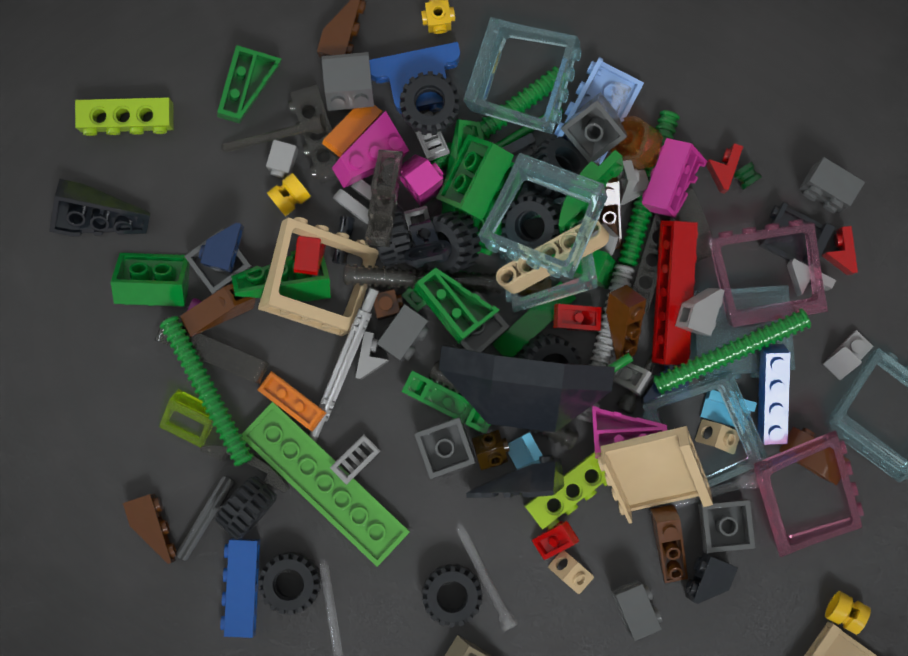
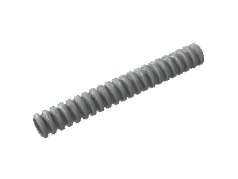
M615 265L614 269L616 271L612 273L614 279L610 281L612 283V286H609L610 292L624 285L631 287L629 282L633 280L631 275L635 272L630 266ZM607 306L603 308L605 313L601 316L603 318L601 330L597 331L599 336H596L597 343H594L596 348L592 350L594 355L590 358L592 363L589 365L599 366V364H604L608 366L611 364L609 359L613 357L611 352L614 351L606 314ZM596 402L594 405H592V406L600 407V405L598 404V402ZM592 406L577 416V419L593 423Z

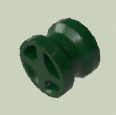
M753 162L748 163L733 175L735 179L740 181L742 190L762 178L761 174L756 173L754 170L755 165Z

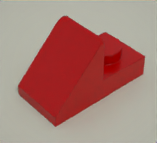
M734 143L730 149L726 148L722 157V162H725V164L710 159L706 163V167L720 193L725 194L729 190L743 149L741 145Z
M852 226L841 227L836 230L837 233L834 235L835 246L839 247V251L826 252L822 254V257L846 275H853L858 273Z
M298 236L294 263L295 273L318 275L326 244L321 243L320 238Z
M554 304L553 328L567 329L569 331H600L601 307Z
M566 520L564 522L560 521L553 528L546 530L531 541L542 558L546 560L575 545L580 540Z

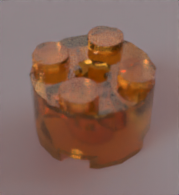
M635 116L623 118L625 121L621 123L628 136L610 149L611 153L616 150L622 155L623 161L632 160L633 167L637 168V170L646 167L651 168L657 162L663 136L655 127L641 118Z

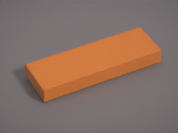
M375 105L374 107L354 108L324 138L322 144L341 157L381 116L383 111Z
M272 371L257 389L312 432L327 413Z

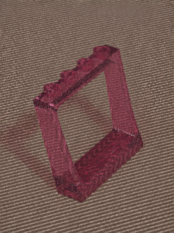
M802 219L788 221L789 226L780 227L779 223L765 225V230L756 231V227L743 228L742 233L734 235L733 231H723L718 233L719 237L708 239L719 287L725 290L723 304L729 325L736 327L778 320L779 318L785 319V315L791 316L792 312L798 313L801 308L805 310L807 315L828 312L814 223H803ZM804 233L812 296L807 299L736 310L721 252L722 246Z
M836 430L754 463L756 478L780 557L824 540L863 528L860 517L864 516L861 502L856 503L854 496L859 495L855 481L850 482L849 475H853L850 461H844L843 457L844 454H848L844 440L839 441ZM828 447H832L851 515L843 520L788 535L770 476L784 467Z

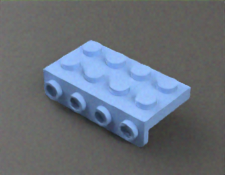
M599 57L597 62H591L586 72L589 74L586 83L581 81L575 93L579 95L576 102H570L565 112L568 115L565 123L583 105L601 92L615 109L623 124L644 82L603 62V58ZM560 122L554 135L557 138L560 136L565 140L569 139L561 130L565 123ZM608 152L594 161V163L600 165Z

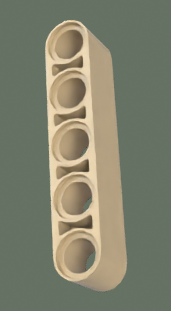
M586 220L504 265L498 270L496 280L508 292L518 293L602 248L609 241V233L598 220ZM599 230L598 233L592 237V234L595 231ZM577 242V244L570 249L571 245ZM556 253L555 257L549 260L550 257ZM534 265V268L529 271V268Z

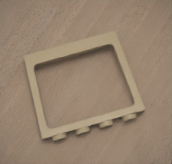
M288 217L281 223L270 270L258 309L339 336L349 334L357 312L362 306L379 254L378 250L369 247L370 243L368 241L357 240L355 242L350 240V236L346 233L338 232L333 234L328 232L329 228L327 226L316 225L314 227L308 225V220L305 218L295 217L292 219ZM292 233L300 236L320 238L323 244L363 259L343 316L280 295L279 287Z

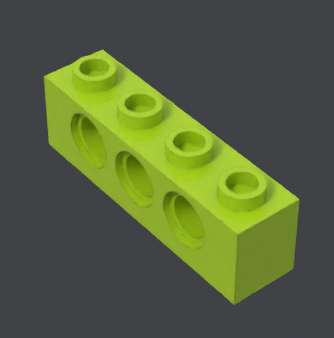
M170 98L75 100V128L86 136H95L97 132H106L108 135H120V131H129L130 134L134 135L144 134V131L166 134L167 130H174L173 102ZM147 112H153V118L148 122H144V115ZM102 113H106L105 121L97 123V117ZM123 113H130V117L126 122H120V117Z
M595 451L563 475L564 487L555 495L535 497L524 505L542 530L545 527L550 530L560 522L558 517L564 513L569 515L578 508L577 503L583 498L587 501L597 493L595 489L602 483L604 486H607L605 471L600 470L598 459H595ZM589 469H593L597 473V479L592 483H588L585 480V473ZM570 484H576L579 491L575 497H569L566 494V488ZM552 498H556L560 502L559 509L554 512L549 511L547 508V503Z

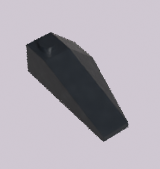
M59 179L54 197L49 232L73 237L81 236L82 233H94L95 236L103 235V232H116L118 235L146 234L151 213L85 184Z
M553 455L539 456V460L471 489L466 493V497L491 498L498 496L499 493H503L504 498L522 493L523 497L553 496L564 487L561 458H553Z

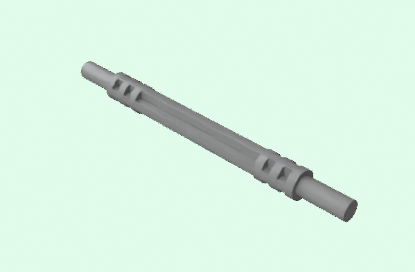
M370 287L362 309L359 308L320 401L319 407L327 413L314 431H310L309 436L315 442H317L324 422H327L369 323L372 315L371 309L379 292L377 289Z

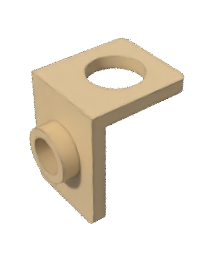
M703 419L695 441L734 454L741 432L723 424ZM711 426L713 433L710 438L705 439L704 431L707 427Z
M565 550L560 552L548 566L552 572L577 594H580L594 578L590 572ZM567 559V566L563 570H558L559 562Z

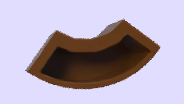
M792 427L788 434V444H782L779 452L816 476L837 486L851 462L843 456L845 451L835 445L829 447L815 438L816 434L807 428H803L801 431Z

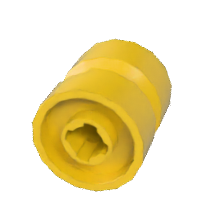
M293 173L282 180L281 186L276 185L267 192L268 196L285 217L296 209L295 204H302L311 197Z
M838 591L827 606L825 618L838 625L843 623V628L857 635L865 627L870 617L871 608L859 601L853 602L852 597Z

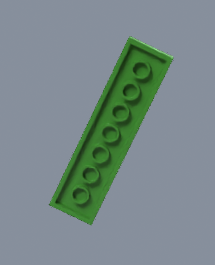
M274 402L242 433V439L377 567L409 534L410 531L357 480L353 478L346 485L330 469L336 461ZM341 465L338 466L347 476L350 475Z

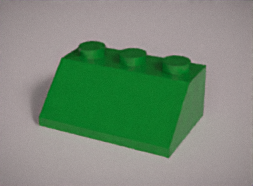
M468 134L436 199L482 220L489 209L495 193L500 187L506 171L511 165L514 155L492 142Z
M119 253L111 279L114 304L185 306L189 288L190 263L184 257L185 255Z

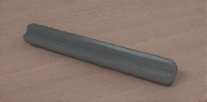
M228 476L222 477L177 550L176 555L178 558L184 561L188 560L234 485L233 479Z

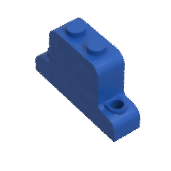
M454 42L370 60L372 80L376 83H390L395 108L402 114L400 95L403 92L405 83L408 84L411 77H418V73L423 72V75H426L428 71H433L434 75L441 73L446 79L445 70L457 67L460 61L459 44ZM434 92L423 93L416 100V108L419 112L428 109L431 112L442 110L444 106L443 98Z

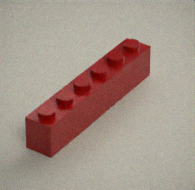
M660 222L652 351L653 363L681 365L684 362L686 364L691 354V332L676 327L675 324L681 304L692 298L694 293L698 222Z

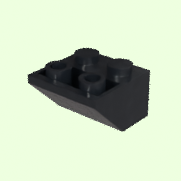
M703 553L702 557L698 556L695 561L693 570L696 572L693 579H689L686 584V598L699 604L729 591L738 567Z

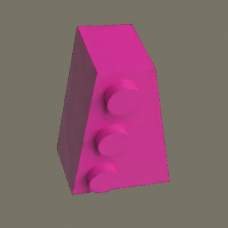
M385 111L338 159L332 169L343 188L400 162L409 152V149Z
M666 138L664 145L660 148L657 164L651 171L649 185L642 196V204L650 212L676 217L688 196V193L685 191L690 183L695 184L698 177L695 174L699 167H705L708 162L692 143Z
M416 154L393 170L420 207L437 196L444 183L442 180L443 172L436 163L431 164L427 159Z
M592 406L595 459L601 456V446L667 431V425L638 417L634 418L622 415L619 412H611Z

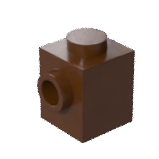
M394 289L378 293L374 302L378 320L397 316L400 308L404 306L401 294L396 295Z

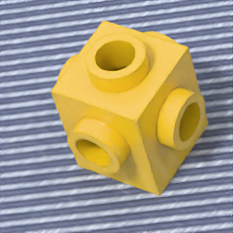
M429 0L428 3H425L426 11H421L423 25H428V32L442 34L451 30V21H455L454 7H449L448 0Z

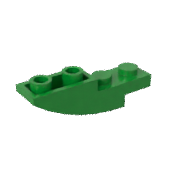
M616 150L599 166L591 161L576 178L565 198L558 224L560 234L579 225L586 216H591L598 205L596 194H600L605 189L607 182L612 177L616 178L622 172L624 167L623 158Z

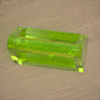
M178 389L169 399L159 427L202 448L213 427V420H209L208 417L210 415L209 413L206 414V407H202V400ZM175 410L205 425L201 436L199 437L169 422L173 411Z

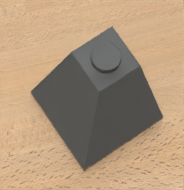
M601 92L583 105L561 127V130L589 163L596 161L628 136L615 109Z

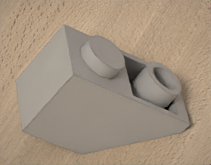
M707 288L683 302L675 326L698 335L711 336L716 327V318L719 308L723 303L725 290Z

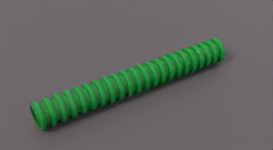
M554 66L552 71L548 70L546 75H541L540 80L536 79L534 84L530 83L528 85L529 88H523L522 93L519 91L516 97L513 95L510 101L506 100L505 105L501 104L499 109L495 108L493 110L494 113H488L487 118H481L480 125L483 138L489 139L490 134H496L495 131H500L502 126H507V122L511 123L514 117L518 118L520 113L524 114L525 109H531V105L535 106L537 101L543 100L542 97H548V93H553L555 88L559 89L560 84H566V78L562 71ZM448 142L446 144L449 152H451L452 142ZM450 153L431 160L430 163H436L441 171H443V168L447 169Z
M663 110L659 113L661 118L657 120L659 125L655 127L657 132L653 134L655 139L651 141L653 145L649 148L651 152L647 155L649 159L646 160L647 166L643 169L646 171L649 182L651 180V171L659 159L660 148L664 145L666 138L674 140L672 135L676 133L674 128L678 126L676 121L680 119V116L675 112ZM643 195L637 197V201L633 203L635 208L631 210L633 215L629 217L631 222L627 224L629 229L625 231L627 236L623 238L625 243H622L623 250L619 252L621 257L617 259L621 264L632 267L638 266L637 259H640L639 252H642L641 245H644L643 238H646L645 231H648L647 224H650L649 217H652V213L642 204Z
M801 308L798 313L792 312L791 316L785 315V319L779 318L776 323L772 321L771 325L768 326L766 324L763 329L759 327L756 332L750 331L749 335L744 334L741 339L737 337L734 342L730 340V344L726 345L724 343L721 348L717 346L715 347L716 350H709L708 354L702 353L701 357L695 356V360L689 359L686 364L682 362L681 366L678 367L676 365L673 370L669 368L666 373L662 371L660 372L661 375H654L653 380L659 393L664 395L665 391L668 390L670 392L673 387L677 389L679 388L678 385L682 384L684 386L686 385L685 382H692L693 378L699 379L700 375L706 376V372L712 373L715 368L719 370L720 366L726 367L727 363L730 362L732 364L735 359L739 361L742 356L748 357V353L754 354L755 350L761 351L762 347L765 346L767 348L770 343L774 345L777 340L781 342L784 337L789 338L790 334L796 335L797 331L803 332L804 328H811L810 319L805 310Z
M172 316L161 322L159 327L164 329L163 334L167 335V342H171L170 347L174 348V355H178L177 360L181 361V368H185L184 373L188 374V381H192L191 386L195 387V394H199L198 399L202 400V407H206L205 412L206 414L209 413V420H213L212 425L213 427L216 426V433H220L221 436L219 438L220 440L223 439V446H227L228 449L226 451L231 454L230 459H234V466H240L251 460L253 454H250V448L245 446L246 441L242 440L243 435L238 433L239 428L235 427L236 422L231 420L232 415L228 414V407H224L225 402L221 401V394H217L218 389L214 388V381H210L211 376L207 375V368H203L204 363L200 362V355H196L197 350L193 349V342H189L190 337L186 336V329H182L183 324L179 323V316Z

